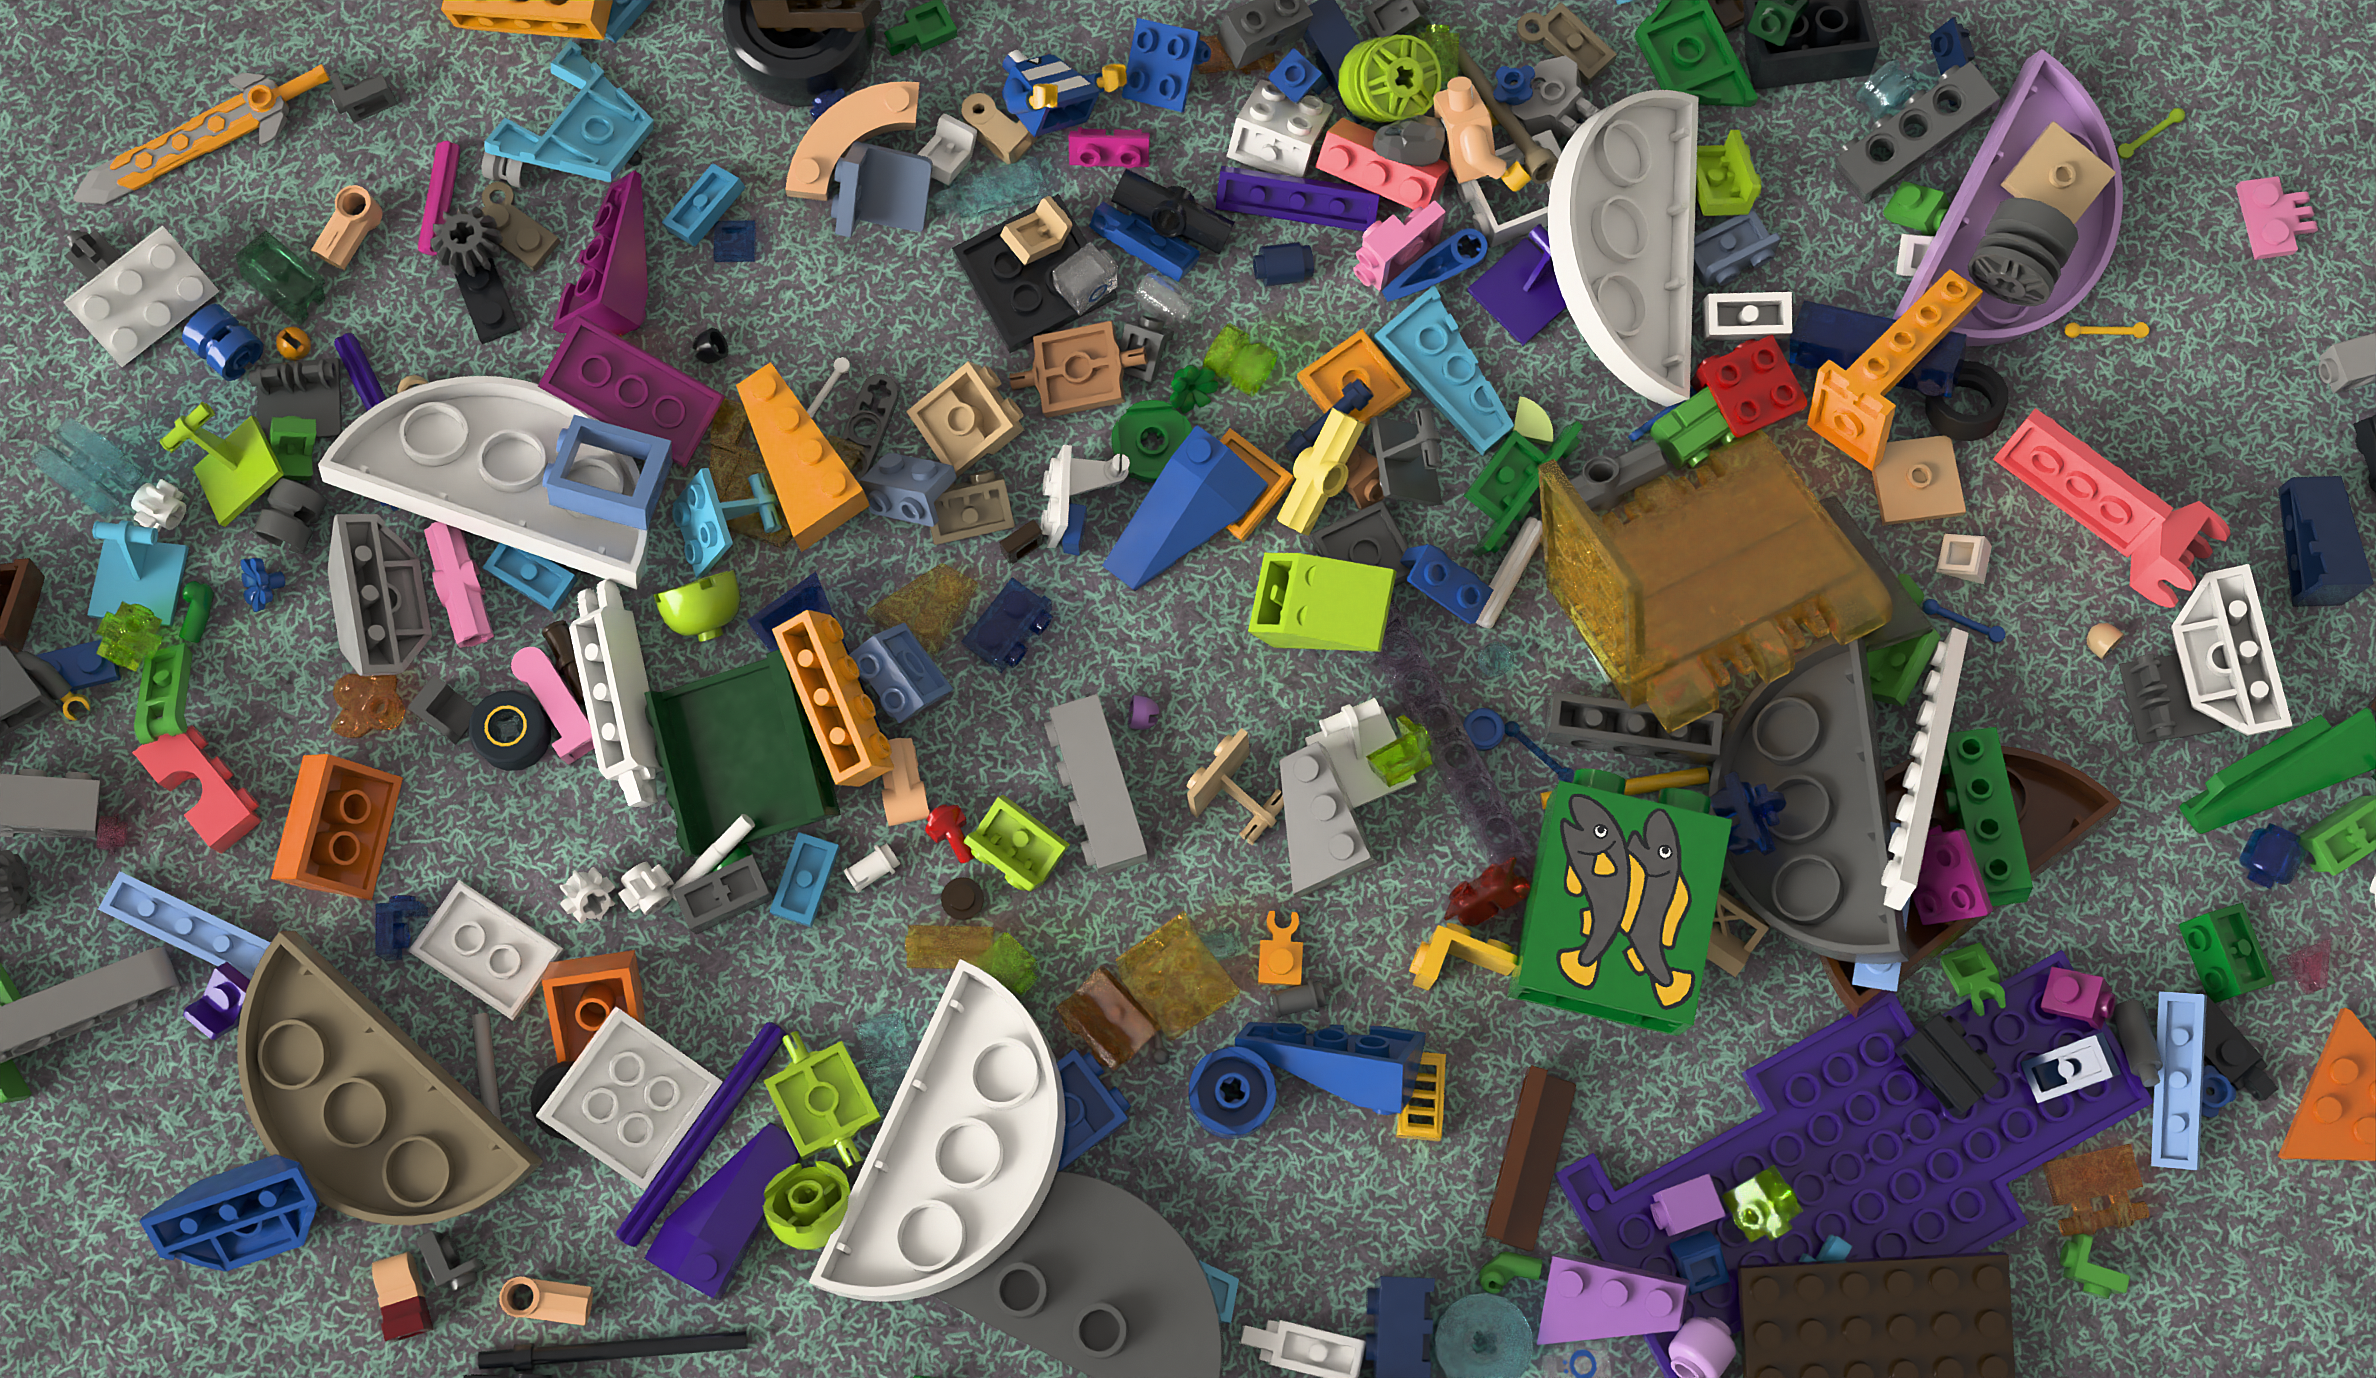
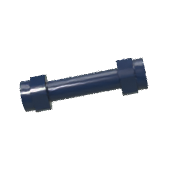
M1357 378L1353 383L1350 382L1342 389L1344 396L1305 432L1298 429L1290 436L1291 439L1285 443V446L1296 459L1304 449L1314 446L1332 408L1349 414L1353 409L1356 408L1358 411H1361L1369 404L1368 401L1374 397V394L1361 379Z

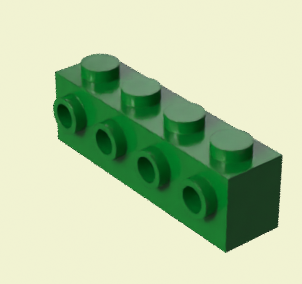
M1991 727L1948 733L1940 775H1945L1948 789L1943 790L1946 813L1948 815L1954 814L1956 829H1952V831L1965 830L1992 906L2027 902L2033 889V884L1997 728Z

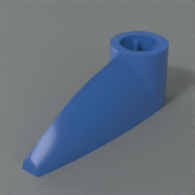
M1466 228L1447 238L1391 281L1382 290L1385 299L1389 302L1438 284L1465 269L1479 267L1487 257L1488 246L1485 236L1476 229ZM1468 240L1471 244L1479 243L1481 248H1476V253L1478 254L1476 257L1471 258L1468 254L1461 256L1458 253V250H1463L1461 244L1463 241Z

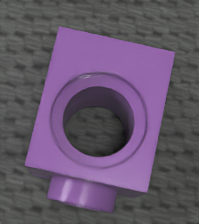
M1709 1174L1652 1194L1655 1203L1650 1205L1652 1215L1660 1230L1665 1228L1668 1236L1726 1216Z

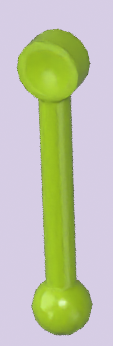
M2181 108L2172 109L2169 117L2130 144H2121L2117 149L2118 156L2121 159H2129L2135 149L2173 123L2182 122L2185 118L2184 110Z

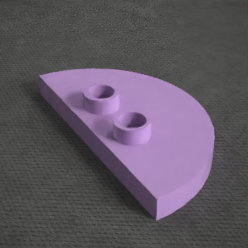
M2043 49L2026 59L1892 317L1891 323L1894 324L1949 269L1977 286L1969 275L1967 265L1976 251L1983 236H1986L1985 230L1999 203L2009 198H2015L2000 184L2045 128L2053 121L2116 172L2115 175L2075 223L2079 239L2067 263L2060 269L2061 275L2046 303L2038 306H2019L2004 302L1983 290L1978 304L1940 343L1958 346H1989L2024 337L2056 321L2072 310L2087 296L2107 267L2118 238L2123 210V185L2116 147L2109 128L2089 93L2070 71Z

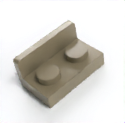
M994 470L972 473L969 475L970 481L957 484L953 482L934 501L939 519L933 527L930 526L934 545L1015 527L1003 474L995 475Z

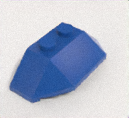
M275 1154L197 1181L144 1215L140 1219V1223L160 1258L169 1260L177 1258L193 1265L226 1272L303 1246L307 1241L320 1199L300 1162Z

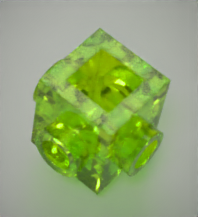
M122 601L116 614L109 611L106 612L95 633L103 637L96 654L118 666L126 667L136 672L144 656L153 659L164 638L156 633L162 619L156 617L145 606L139 604L130 605Z
M1775 1165L1750 1177L1722 1195L1733 1214L1736 1225L1745 1233L1750 1243L1764 1235L1768 1237L1769 1241H1772L1793 1229L1789 1221L1803 1211L1797 1202L1794 1190L1784 1181Z

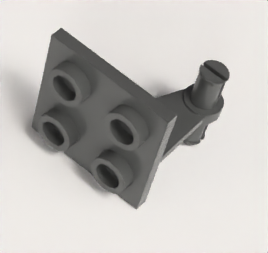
M1422 408L1414 412L1417 425L1379 416L1370 418L1373 433L1372 442L1376 450L1380 473L1379 482L1383 489L1384 497L1429 506L1442 505L1436 469L1442 466L1438 448L1441 436L1440 432L1435 430L1432 409Z

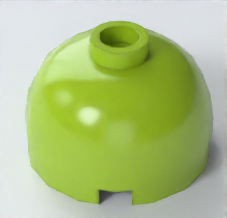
M734 570L698 579L679 586L677 589L673 587L653 595L663 622L673 632L682 636L697 635L699 642L723 635L721 627L734 620L739 612L741 602L739 585Z
M815 1161L817 1167H807L802 1169L801 1163L791 1165L776 1174L766 1186L764 1191V1214L771 1230L781 1242L798 1250H815L826 1246L830 1235L840 1226L848 1208V1197L851 1193L847 1176L836 1165L825 1161Z

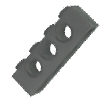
M1972 61L1961 68L1958 65L1949 68L1939 77V84L1928 92L1925 89L1919 90L1905 102L1906 108L1895 116L1891 113L1886 114L1871 127L1873 132L1861 140L1855 137L1839 149V156L1836 158V169L1864 205L1997 111L2000 96ZM1943 100H1952L1959 106V109L1954 113H1944L1938 108L1937 104ZM1910 124H1919L1925 129L1926 133L1921 137L1913 138L1904 132V128ZM1876 148H1886L1891 152L1892 157L1887 161L1879 162L1874 160L1870 153Z
M1554 691L1547 703L1543 744L1711 766L1720 755L1723 714Z

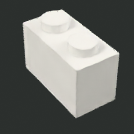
M1792 292L1708 294L1702 300L1703 341L1760 340L1772 334L1775 339H1785L1792 334Z

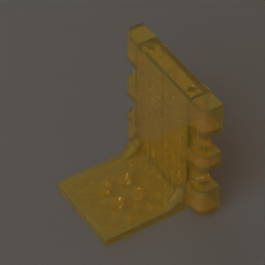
M1762 429L1710 451L1707 465L1696 469L1697 478L1702 485L1698 489H1695L1685 476L1672 482L1667 475H1662L1635 489V500L1624 505L1626 516L1631 521L1625 525L1621 523L1612 511L1602 515L1601 521L1589 509L1554 459L1538 466L1543 534L1540 535V548L1545 557L1546 586L1628 706L1633 709L1646 702L1668 734L1719 708V693L1716 684L1719 687H1723L1731 683L1730 674L1723 663L1731 660L1737 670L1744 676L1755 671V668L1764 682L1768 684L1794 671L1795 654L1793 649L1796 650L1806 645L1804 635L1800 628H1798L1799 625L1805 623L1817 638L1829 634L1830 631L1842 647L1892 620V601L1883 583Z

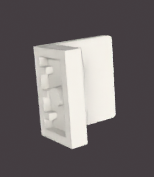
M1259 80L1236 118L1226 157L1268 173L1304 178L1314 144L1330 118L1333 106L1312 95H1306L1298 104H1295L1270 81Z

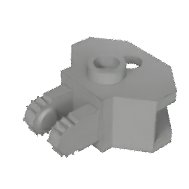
M1567 56L1540 61L1533 68L1535 77L1531 80V85L1536 81L1541 82L1536 90L1532 88L1533 96L1531 99L1520 105H1512V112L1531 137L1551 129L1553 135L1561 139L1565 135L1570 139L1581 126L1577 124L1580 117L1586 121L1599 112L1600 109L1584 99L1576 62Z

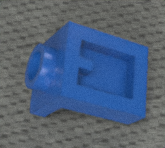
M1295 48L1286 55L1268 76L1270 82L1295 104H1298L1310 90H1313L1319 96L1330 85L1323 73Z

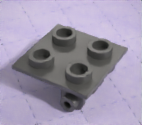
M339 358L256 365V370H250L249 379L251 386H257L258 421L267 440L269 439L272 417L298 416L302 419H316V438L334 437L342 433Z
M2151 653L2137 657L2138 661L2118 664L2138 744L2221 731L2219 721L2192 708L2178 654L2155 658V655Z

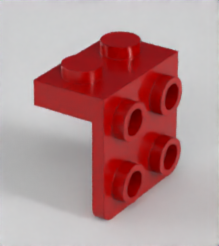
M1773 334L1758 341L1755 339L1747 340L1735 347L1733 352L1722 357L1716 354L1703 360L1697 365L1698 370L1690 381L1697 393L1708 386L1731 432L1738 438L1747 436L1801 412L1808 403Z

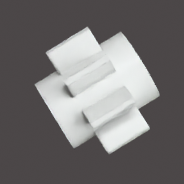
M160 479L157 486L145 483L137 490L132 499V509L137 511L133 517L134 520L144 527H155L158 532L161 527L167 530L174 529L179 525L186 513V504L180 501L184 497V493L163 479Z
M648 862L640 863L621 878V882L626 888L618 894L633 913L641 908L645 915H650L664 907L672 898L667 889L674 885V882L660 864L652 869Z
M594 867L588 873L574 870L573 875L566 884L560 885V889L568 897L560 905L567 914L573 913L575 918L582 924L586 918H597L600 921L602 920V915L607 912L609 907L615 905V902L608 895L615 886L608 877L602 878V875Z

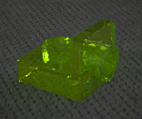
M1428 24L1426 25V32L1416 33V38L1426 42L1434 51L1442 70L1441 82H1449L1451 79L1458 77L1460 33H1450V25Z

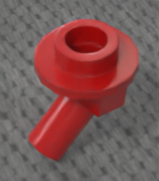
M947 804L935 808L927 817L928 824L925 828L927 835L936 843L947 838L960 863L972 860L974 858L971 853L972 849L964 843L966 837L961 830L966 825V817L958 805L948 806Z

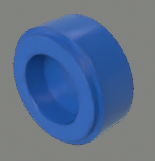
M1488 708L1473 710L1466 716L1462 725V736L1465 742L1471 748L1478 751H1489L1498 746L1505 732L1504 722L1500 715Z

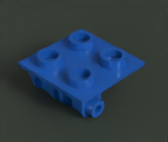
M1137 18L1126 71L1127 84L1123 86L1122 97L1184 112L1194 64L1200 65L1203 62L1209 61L1211 57V48L1204 41L1199 40L1201 32Z

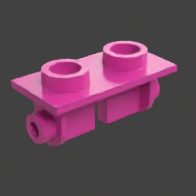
M1078 127V131H1070L1069 165L1085 167L1120 166L1124 168L1149 167L1150 133L1142 132V128H1138V130L1114 129V135H1106V129H1082V127Z

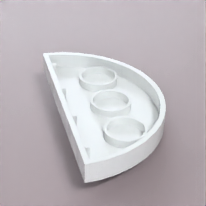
M1650 90L1636 93L1600 110L1588 118L1569 139L1559 158L1551 184L1548 206V234L1553 266L1562 296L1580 333L1593 352L1613 374L1635 392L1651 401L1669 407L1690 398L1698 97L1672 90Z
M468 376L437 380L410 388L375 405L358 417L338 436L318 464L322 481L607 580L610 579L613 582L634 589L638 588L645 569L649 548V526L647 531L549 505L548 491L546 487H543L542 482L548 463H555L558 456L556 447L561 430L569 428L574 414L593 420L597 419L539 388L538 384L506 377ZM581 443L567 479L632 497L640 473L631 456Z
M961 959L959 960L848 1197V1208L840 1226L830 1235L809 1280V1283L839 1296L879 1302L910 1300L938 1293L973 1277L997 1260L1023 1234L1043 1204L1058 1169L1063 1148L1065 1099L1061 1076L1051 1047L1035 1019L1009 990L980 968Z

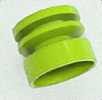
M1392 35L1373 38L1355 45L1346 54L1339 69L1338 89L1344 105L1350 112L1368 123L1409 120L1413 116L1424 115L1434 104V95L1441 89L1442 70L1434 51L1426 42L1412 35Z

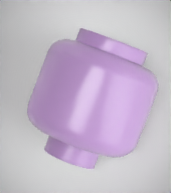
M1701 1317L1689 1318L1668 1349L1672 1360L1671 1367L1680 1378H1720L1736 1354L1735 1343L1730 1337L1731 1330L1729 1327L1715 1317H1709L1708 1319Z

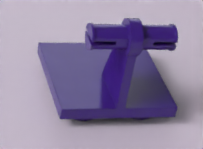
M1538 224L1529 233L1528 237L1544 251V254L1525 237L1467 289V292L1523 347L1567 308L1553 266L1549 234L1541 224Z

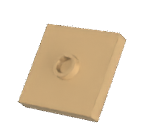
M2053 121L2045 128L2000 185L2015 198L2041 201L2058 209L2075 225L2116 172Z
M1941 435L1887 442L1882 462L1872 471L1883 526L1963 516L1966 513L1951 438Z

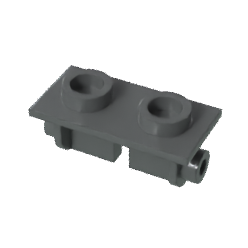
M96 229L90 234L75 230L67 237L70 251L65 257L88 281H91L122 257Z

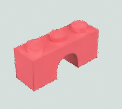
M1343 117L1327 131L1316 168L1371 192L1380 194L1413 210L1419 206L1425 209L1434 200L1436 202L1439 200L1450 169L1448 162L1438 159L1433 164L1421 167L1385 159L1377 155L1372 145L1377 132Z
M193 725L189 726L183 734L173 737L169 734L161 735L158 741L146 745L142 744L132 753L154 780L169 791H172L188 779H200L202 784L201 798L192 809L184 814V817L206 844L222 854L262 822L254 811L260 806L259 803L244 787L237 791L229 781L234 776V773L219 756H216L214 759L210 758L203 749L209 744L208 741Z

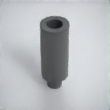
M2139 1000L2121 1002L2114 1007L2113 1016L2131 1073L2140 1076L2143 1086H2155L2160 1083L2158 1071L2163 1067V1063L2144 1004Z

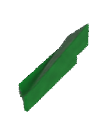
M2366 707L2334 728L2320 714L2217 772L2205 782L2207 790L2183 802L2179 808L2194 830L2199 834H2204L2376 769V723L2373 714Z

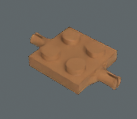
M1112 321L1033 336L1035 350L1033 369L1010 373L1009 378L1011 379L1010 385L1013 391L1036 386L1040 393L1042 413L1046 418L1125 403L1122 381L1124 368L1148 364V359L1146 358L1145 347L1121 352L1117 343L1115 325Z

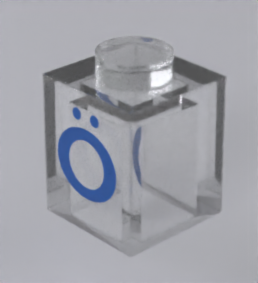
M1090 241L1052 271L1054 287L1074 310L1081 315L1117 287V263L1105 249L1099 252Z
M1607 1339L1549 1345V1355L1542 1356L1545 1378H1612Z

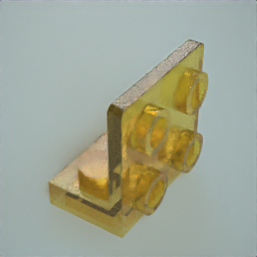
M1185 910L1115 959L1122 982L1170 1040L1178 1038L1240 993L1238 985L1201 940L1194 921Z

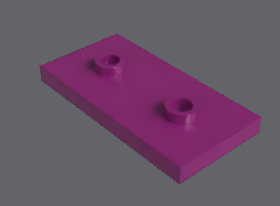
M577 314L538 384L539 388L601 422L671 440L673 462L684 468H687L726 398L725 395Z

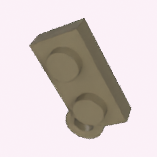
M1562 2L1545 16L1530 12L1524 14L1518 20L1516 31L1520 40L1532 45L1543 41L1542 45L1556 58L1567 56L1576 62L1580 80L1586 86L1615 62L1617 54ZM1529 23H1535L1539 26L1540 31L1532 34L1526 30L1525 26Z
M503 182L489 184L482 192V202L484 204L482 211L484 216L490 215L495 219L497 223L496 230H499L503 236V242L498 244V246L536 272L559 245V238L512 205L514 193L508 184ZM495 191L504 192L506 195L504 201L499 204L493 203L491 201L492 193Z

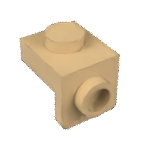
M1047 196L1041 200L1034 213L1005 225L1000 236L1021 262L1027 265L1061 249L1073 224L1052 197Z

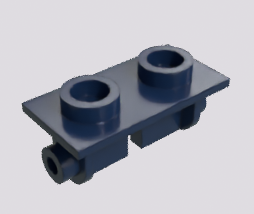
M1952 17L1929 35L1931 50L1935 55L1941 75L1954 65H1958L1961 68L1975 58L1969 38L1970 32L1968 29H1964L1963 24L1957 23L1956 17ZM1948 100L1950 106L1956 105L1954 101Z

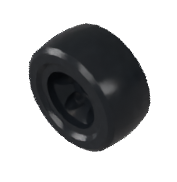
M724 0L722 7L723 33L735 67L754 90L763 97L778 104L807 107L833 101L850 91L862 79L871 63L876 41L875 18L869 23L867 28L856 32H849L845 28H831L827 35L822 31H811L810 28H794L784 32L776 30L769 32L765 28H758L751 0ZM801 32H808V34L801 36Z

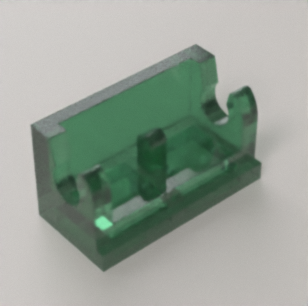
M268 231L262 232L235 254L241 277L299 326L309 317L307 308L311 302L314 301L320 306L325 301L322 286L325 284L324 278Z

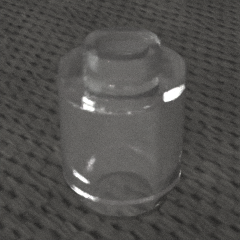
M1149 272L1140 282L1134 294V300L1140 303L1142 310L1163 321L1164 324L1172 329L1178 323L1185 326L1196 310V305L1192 303L1194 294L1163 274L1157 276Z

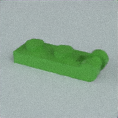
M185 642L145 654L134 722L135 734L143 745L158 741L159 736L169 734L173 737L187 731L184 713L193 654Z

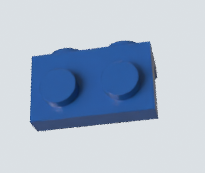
M1431 544L1407 548L1400 560L1401 564L1411 570L1407 577V581L1468 624L1476 623L1494 591L1479 580L1480 578L1474 572L1459 566L1449 559L1443 550Z

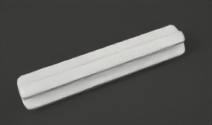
M1528 517L1525 520L1489 585L1494 591L1476 621L1478 625L1487 629H1491L1494 626L1545 534L1546 525L1533 517Z

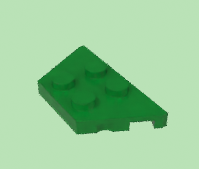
M1661 0L1653 14L1647 16L1636 29L1634 38L1661 90L1684 92L1698 97V105L1752 107L1756 105L1758 96L1707 0Z

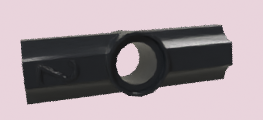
M1125 169L1111 198V202L1150 220L1155 232L1161 236L1173 238L1180 235L1219 255L1235 223L1196 203L1195 197L1186 188L1181 186L1165 188L1128 169Z

